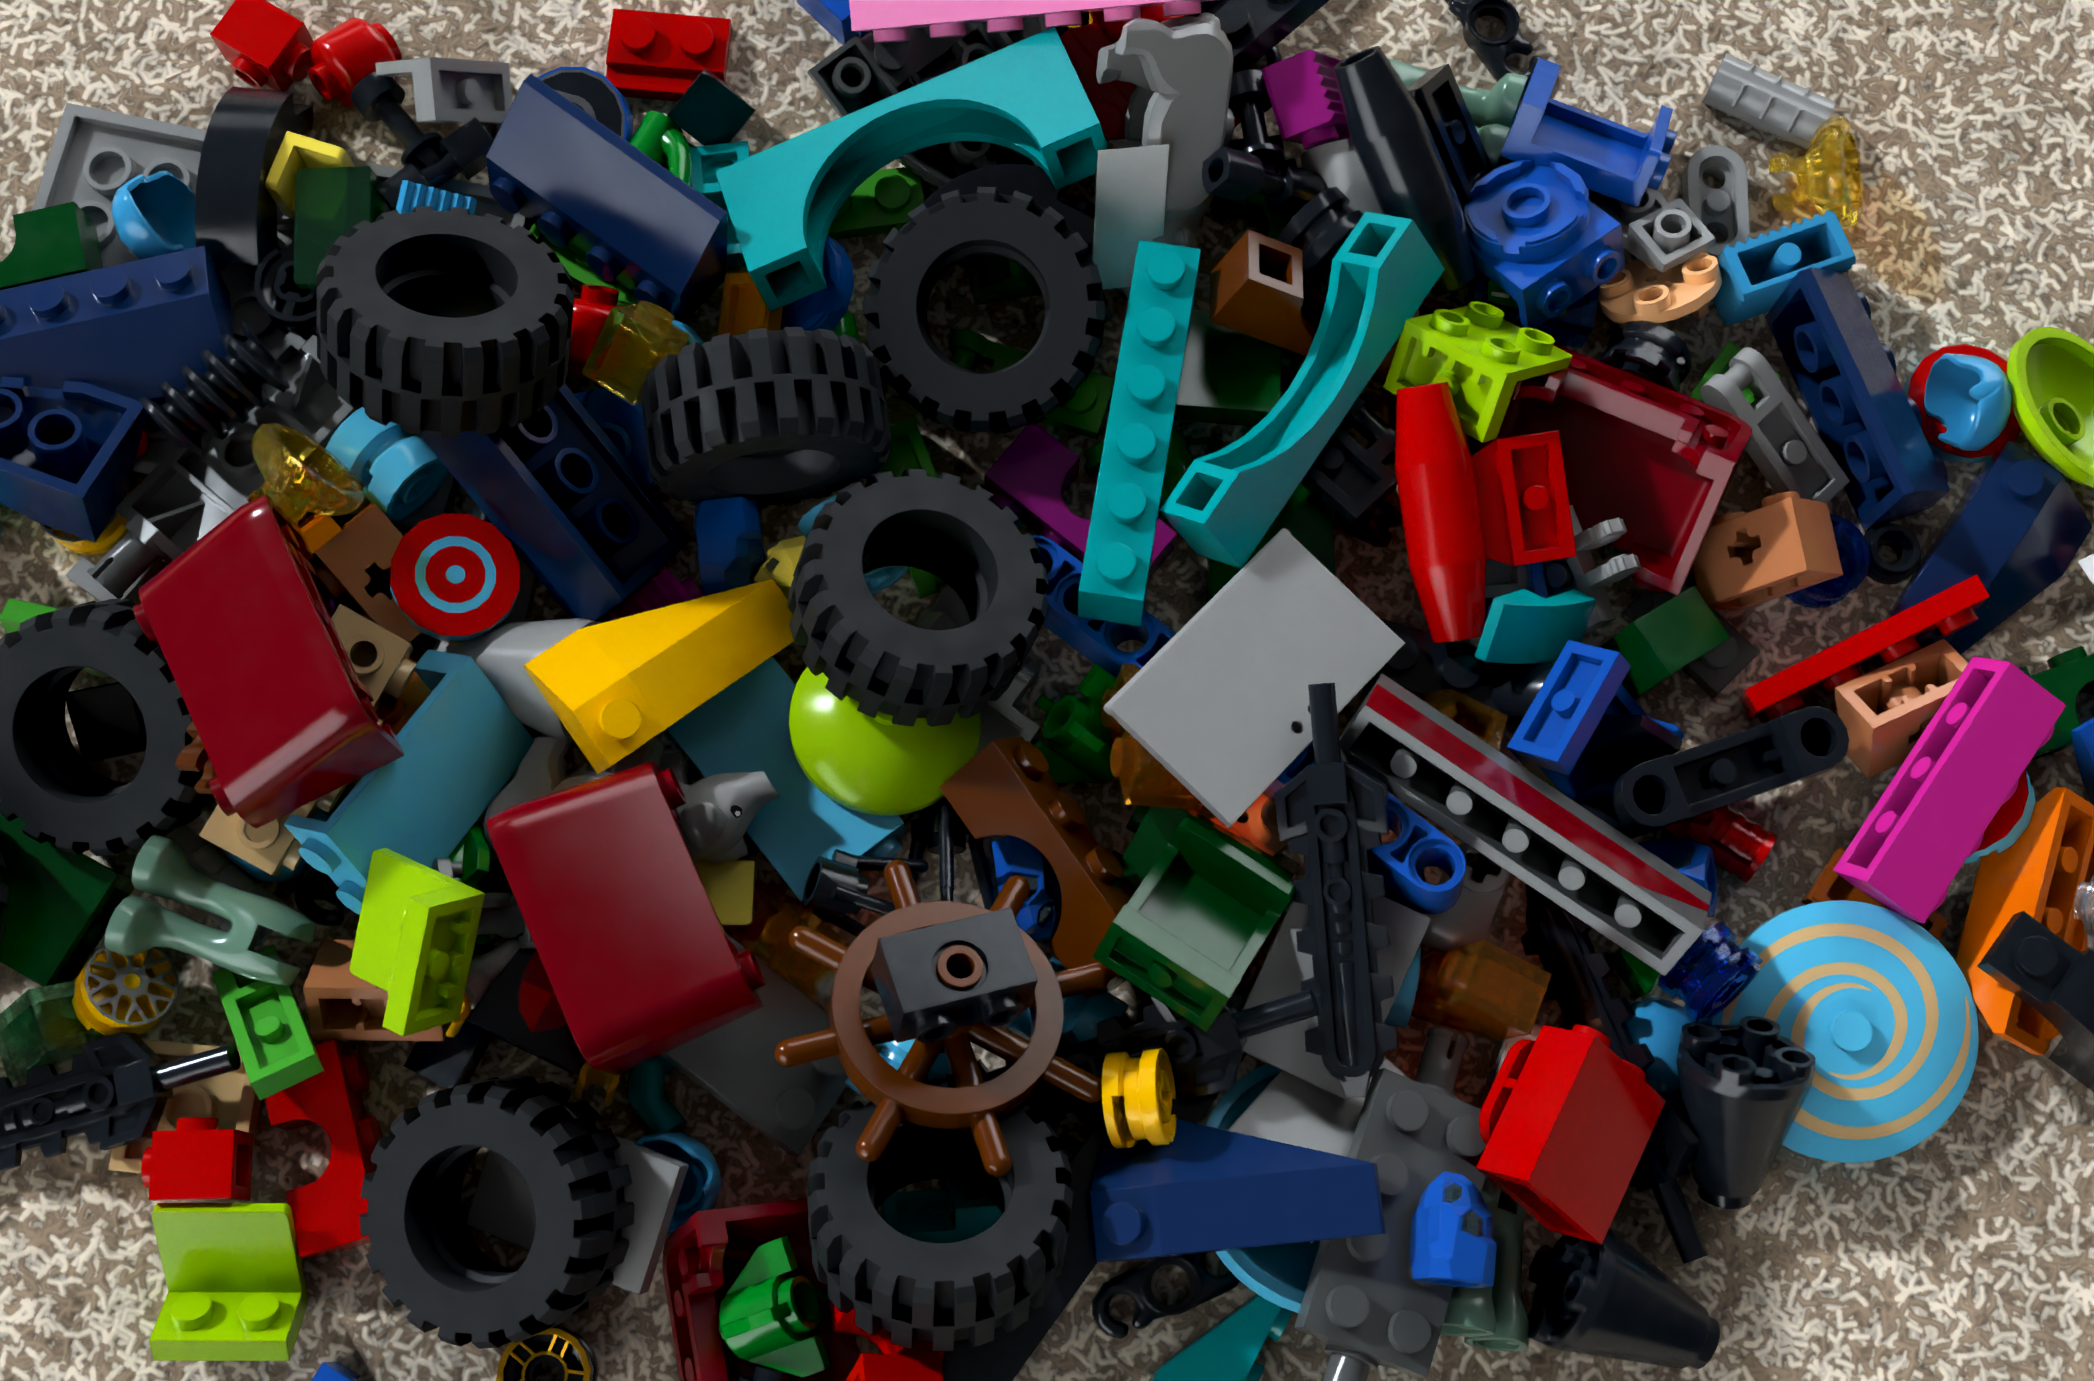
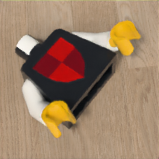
M508 939L473 960L469 969L459 1020L451 1023L445 1035L448 1037L457 1035L467 1019L469 1025L578 1076L574 1096L577 1099H581L583 1089L587 1085L596 1084L603 1087L607 1093L603 1106H610L616 1094L620 1074L614 1075L593 1069L584 1059L567 1024L537 949H522L519 946V940Z

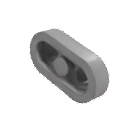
M1721 145L1703 147L1693 154L1683 171L1681 178L1682 200L1708 230H1716L1722 235L1723 243L1715 244V246L1704 251V253L1718 258L1726 245L1734 247L1737 241L1745 243L1749 237L1747 169L1742 158L1732 149ZM1702 176H1715L1720 181L1721 187L1713 189L1706 186Z

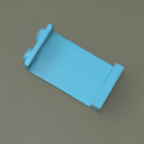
M428 649L416 663L415 672L431 691V694L396 735L405 756L364 775L326 822L292 814L284 823L286 828L302 845L298 850L301 857L316 870L327 874L339 887L336 891L337 898L347 908L359 915L371 856L374 850L388 848L429 868L432 867L435 858H448L518 768L534 743V739L513 714L510 707L471 656Z
M772 656L666 730L679 749L690 758L704 778L722 773L764 771L780 797L767 802L757 812L746 832L792 890L797 901L806 911L810 907L803 905L804 888L812 865L819 856L831 860L835 849L859 856L895 857L903 848L898 840L906 834L904 822L898 815H871L849 809L827 797L807 778L795 758L789 737V708L796 685Z

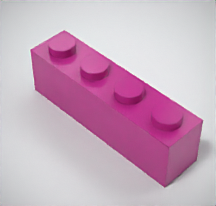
M1973 656L1833 871L1882 907L1924 924L1931 912L1935 911L1945 900L1948 886L1965 860L1975 853L1981 845L1984 831L2001 805L2008 801L2017 790L2019 778L2037 750L2042 748L2051 738L2054 732V724L2067 705L2011 662Z

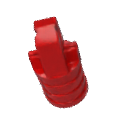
M1729 805L1666 827L1679 839H1691L1711 847L1714 852L1715 863L1722 866V869L1728 873L1738 876V879L1744 883H1747L1756 873L1778 835L1770 830L1766 831L1763 829L1762 825L1747 819L1741 812L1734 811Z

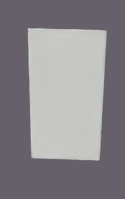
M1169 144L1098 150L1093 262L1095 265L1097 264L1103 290L1131 287L1139 240L1151 242L1154 238L1164 235Z

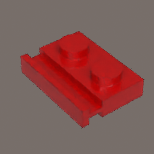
M613 9L606 57V78L624 97L678 101L703 70L712 71L725 83L732 35L731 19Z

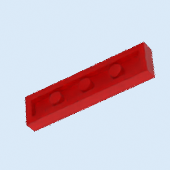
M1976 574L1745 689L1739 700L1750 720L1766 713L1771 721L1779 716L1797 711L1806 705L1801 697L1802 695L1824 685L1828 694L1835 692L1836 687L1862 676L1858 667L1879 657L1882 658L1886 665L1921 648L1916 639L1939 628L1943 637H1946L1974 623L1979 619L1974 610L1980 607L1990 595Z

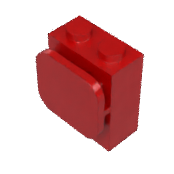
M1580 1024L1574 1025L1572 1030L1543 1025L1536 1041L1523 1039L1516 1042L1510 1048L1484 1101L1479 1116V1131L1486 1147L1476 1169L1548 1230L1602 1245L1666 1101L1645 1082L1647 1075L1642 1069L1621 1059L1610 1049L1612 1042L1603 1033Z

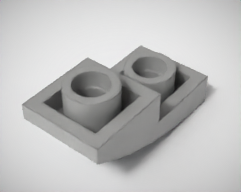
M1646 187L1638 207L1603 194L1593 199V203L1621 224L1623 247L1640 261L1662 273L1715 246L1716 238L1681 198L1669 203L1659 190Z

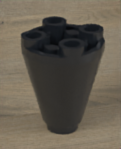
M1747 1016L1740 1020L1739 1025H1709L1691 1022L1683 1025L1681 1029L1676 1063L1682 1105L1701 1141L1691 1160L1693 1179L1698 1185L1697 1193L1700 1198L1719 1208L1740 1209L1749 1205L1751 1196L1759 1191L1812 1085L1816 1059L1814 1055L1791 1040L1780 1036V1026L1767 1018Z
M1609 1228L1602 1245L1563 1234L1553 1248L1548 1245L1541 1246L1532 1259L1529 1268V1279L1537 1284L1533 1297L1532 1309L1528 1314L1530 1322L1528 1338L1558 1350L1679 1369L1688 1366L1700 1369L1713 1357L1720 1338L1718 1321L1709 1317L1703 1305L1611 1228Z

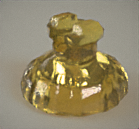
M1837 116L1829 118L1822 123L1816 130L1805 156L1791 159L1787 153H1783L1770 159L1768 163L1770 174L1791 171L1797 175L1798 186L1792 192L1772 195L1773 206L1776 210L1790 211L1794 209L1796 203L1810 201L1821 216H1823L1826 210L1835 213L1842 229L1855 228L1859 225L1863 214L1864 183L1863 175L1860 171L1861 156L1857 148L1856 135L1847 117Z
M278 423L262 424L254 434L251 444L252 454L265 482L259 488V491L254 490L250 494L247 501L250 502L267 494L297 526L298 521L303 518L306 512L327 516L345 515L356 510L363 502L365 496L355 475L331 452L310 437Z

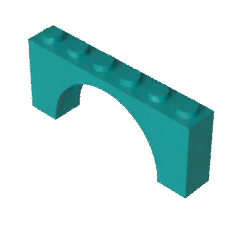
M1055 26L715 171L748 272L769 311L771 312L827 288L823 271V253L826 237L838 211L854 190L880 168L908 153L949 142L976 141L997 144L1013 149L1034 161L1048 175L1056 190L1096 174L1098 150L1109 148L1100 122Z

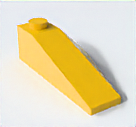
M769 579L578 629L526 663L523 668L596 773L600 774L794 642L790 628L793 614L788 609V600L774 579Z

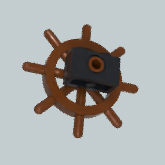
M893 860L886 865L884 877L896 910L882 916L865 928L849 948L807 926H797L790 932L789 944L793 950L837 973L829 1004L830 1028L780 1041L775 1047V1059L782 1066L792 1067L837 1055L842 1068L855 1087L877 1106L855 1146L856 1154L861 1160L865 1162L878 1160L901 1120L932 1128L954 1129L971 1127L985 1170L991 1176L1002 1177L1010 1171L1012 1160L997 1118L1019 1106L1033 1093L1042 1080L1087 1103H1096L1102 1099L1101 1079L1056 1056L1055 1052L1062 1034L1064 1020L1063 998L1106 987L1111 979L1110 970L1102 963H1092L1054 972L1044 952L1027 933L1018 927L1015 920L1030 893V884L1025 877L1020 875L1010 877L1005 882L990 910L972 904L953 901L921 903L909 866L904 861ZM863 986L880 995L886 1012L885 1015L865 1020L861 1019L860 992ZM1029 1007L1031 1016L1030 1042L999 1025L1017 1019ZM915 1039L898 1071L888 1064L873 1047L891 1041L899 1043ZM971 1042L1014 1065L998 1077L984 1082ZM939 1053H945L957 1088L937 1087L923 1083Z

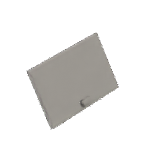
M1283 528L1103 708L1108 715H1111L1210 812L1229 828L1313 741L1310 710H1308L1310 708L1308 685L1335 683L1338 714L1405 642L1296 540L1289 530Z

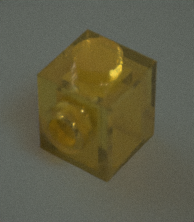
M640 301L639 304L612 307L582 370V374L632 405L642 403L640 393L642 385L652 367H657L659 361L668 354H679L682 347L686 345L690 334L673 325L674 316L654 303Z

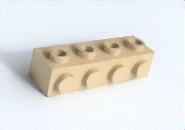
M339 604L331 620L358 679L369 689L374 699L371 703L377 712L387 694L398 698L410 681L417 667V664L408 660L413 652L412 645L385 628ZM379 719V722L376 723L381 727L383 721ZM346 785L257 829L245 822L238 813L227 816L217 805L199 836L270 875L278 877L284 866L294 871L303 859L298 851L302 845L286 828L284 823L292 814L313 819L319 808L329 813Z

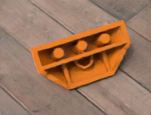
M2054 787L2035 803L2029 826L2011 847L1999 854L1993 851L1988 855L1982 856L1979 870L1974 878L1973 893L1964 928L1958 940V952L1955 959L1970 987L1975 1003L1992 1032L2033 1055L2042 1056L2050 1048V1041L2058 1036L2060 1032L2037 1010L1977 966L2011 917L2022 911L2026 912L2080 952L2091 948L2094 936V805L2066 787Z

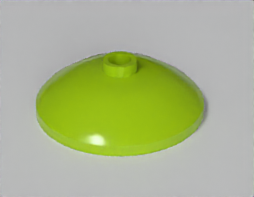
M2054 327L2036 328L2016 341L2009 353L2006 376L2011 385V406L2014 415L2029 444L2045 461L2071 480L2094 489V346L2066 330Z
M808 667L801 674L792 694L788 718L789 737L795 758L801 769L823 794L836 803L858 812L882 816L901 815L924 809L945 797L939 787L975 756L978 747L981 727L980 712L970 718H960L958 712H956L951 724L933 727L927 725L926 718H917L913 727L893 724V715L878 711L876 717L873 718L857 711L860 703L846 695L842 701L825 688L828 682L827 676L823 672L815 676Z

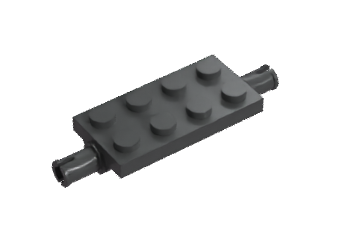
M291 330L270 351L285 371L290 385L288 390L283 393L265 383L264 387L270 402L265 408H261L247 399L243 400L250 418L248 421L241 424L224 415L229 435L223 440L203 431L209 451L203 456L186 447L180 448L176 446L115 508L128 521L125 527L129 531L87 572L117 599H121L124 596L123 593L159 557L163 561L168 557L174 561L240 506L267 494L281 507L326 461V447L332 435L341 423L356 410L341 398L337 390L327 382L323 375L321 361L317 358V337L315 335H312L306 341Z
M1437 1027L1428 1029L1426 1034L1427 1040L1414 1080L1386 1068L1379 1069L1372 1076L1347 1157L1377 1163L1386 1234L1322 1240L1294 1328L1317 1337L1326 1344L1324 1351L1330 1355L1323 1381H1367L1369 1371L1377 1370L1378 1365L1395 1369L1414 1378L1428 1377L1454 1287L1413 1280L1409 1258L1412 1216L1422 1192L1443 1171L1464 1175L1475 1184L1480 1192L1486 1178L1484 1174L1476 1169L1486 1147L1479 1131L1481 1109L1458 1100L1457 1096L1453 1094L1464 1053L1469 1046V1040L1459 1034L1456 1036V1040L1452 1041L1453 1032ZM1445 1189L1446 1202L1452 1203L1461 1198L1453 1190ZM1467 1215L1463 1220V1231L1467 1232L1468 1228Z

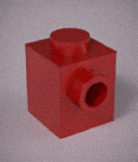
M235 0L210 33L225 60L232 64L230 68L234 74L255 89H262L267 84L277 91L286 92L294 81L299 82L308 76V70L313 67L310 48L314 41L304 22L266 0Z
M179 1118L176 1122V1131H152V1147L146 1148L141 1164L142 1182L145 1188H149V1200L166 1203L250 1201L254 1134L236 1129L218 1130L219 1119Z

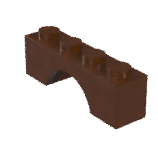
M1248 229L1210 272V322L1307 356L1319 327L1326 297L1313 290L1303 279L1302 249ZM1426 297L1412 318L1432 314L1436 309L1451 310L1455 309V307ZM1400 336L1371 377V380L1385 384Z
M1022 736L992 740L939 788L975 839L995 835L1018 837L1032 844L1046 857L1057 876L1062 897L1060 922L1049 946L1066 970L1092 963H1101L1092 956L1117 914L1134 894L1122 877L1123 868L1117 857L1109 849L1098 844L1084 824L1086 817L1082 808L1071 796L1061 792L1047 772L1049 765L1045 756L1035 745L1025 741ZM1109 968L1111 973L1109 984L1102 989L1083 994L1086 999L1115 990L1127 979Z

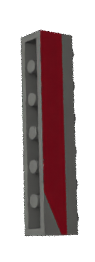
M1384 674L1380 675L1348 720L1339 737L1342 761L1351 762L1352 765L1385 783L1387 791L1663 976L1667 975L1704 932L1712 896L1711 892Z

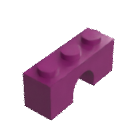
M1036 423L1028 424L985 473V490L994 495L992 503L1001 510L1008 506L1038 536H1044L1053 540L1083 563L1091 520L1083 519L1073 514L1066 507L1062 498L1065 491L1079 475L1080 457ZM1159 518L1149 579L1173 552L1177 532Z

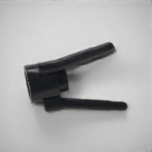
M946 797L921 809V818L911 821L912 842L908 859L922 860L925 843H928V852L939 855L940 901L954 902V854L965 852L966 843H968L984 908L990 910L995 902V896L982 838L975 839ZM911 872L916 885L919 873Z
M835 849L831 860L819 856L812 865L804 888L803 905L814 909L813 918L832 923L857 937L867 927L849 917L846 913L857 915L861 908L884 916L896 910L894 903L867 894L869 880L866 877L860 876L859 870L884 872L889 862L901 860L909 866L911 872L924 873L928 870L929 865L924 860L859 856Z

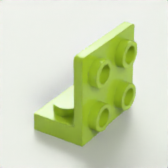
M1473 301L1468 306L1451 310L1436 309L1432 314L1406 319L1383 388L1397 395V390L1448 382L1464 433L1484 443L1497 438L1516 383L1567 369L1572 355L1554 346L1555 339L1551 335L1534 328H1520L1504 320L1505 314L1501 309L1488 303Z
M388 848L372 852L352 952L350 972L387 991L388 1000L382 1027L404 1037L459 1020L485 893Z
M157 1203L151 1218L168 1294L149 1339L153 1361H290L308 1302L290 1205L286 1203Z

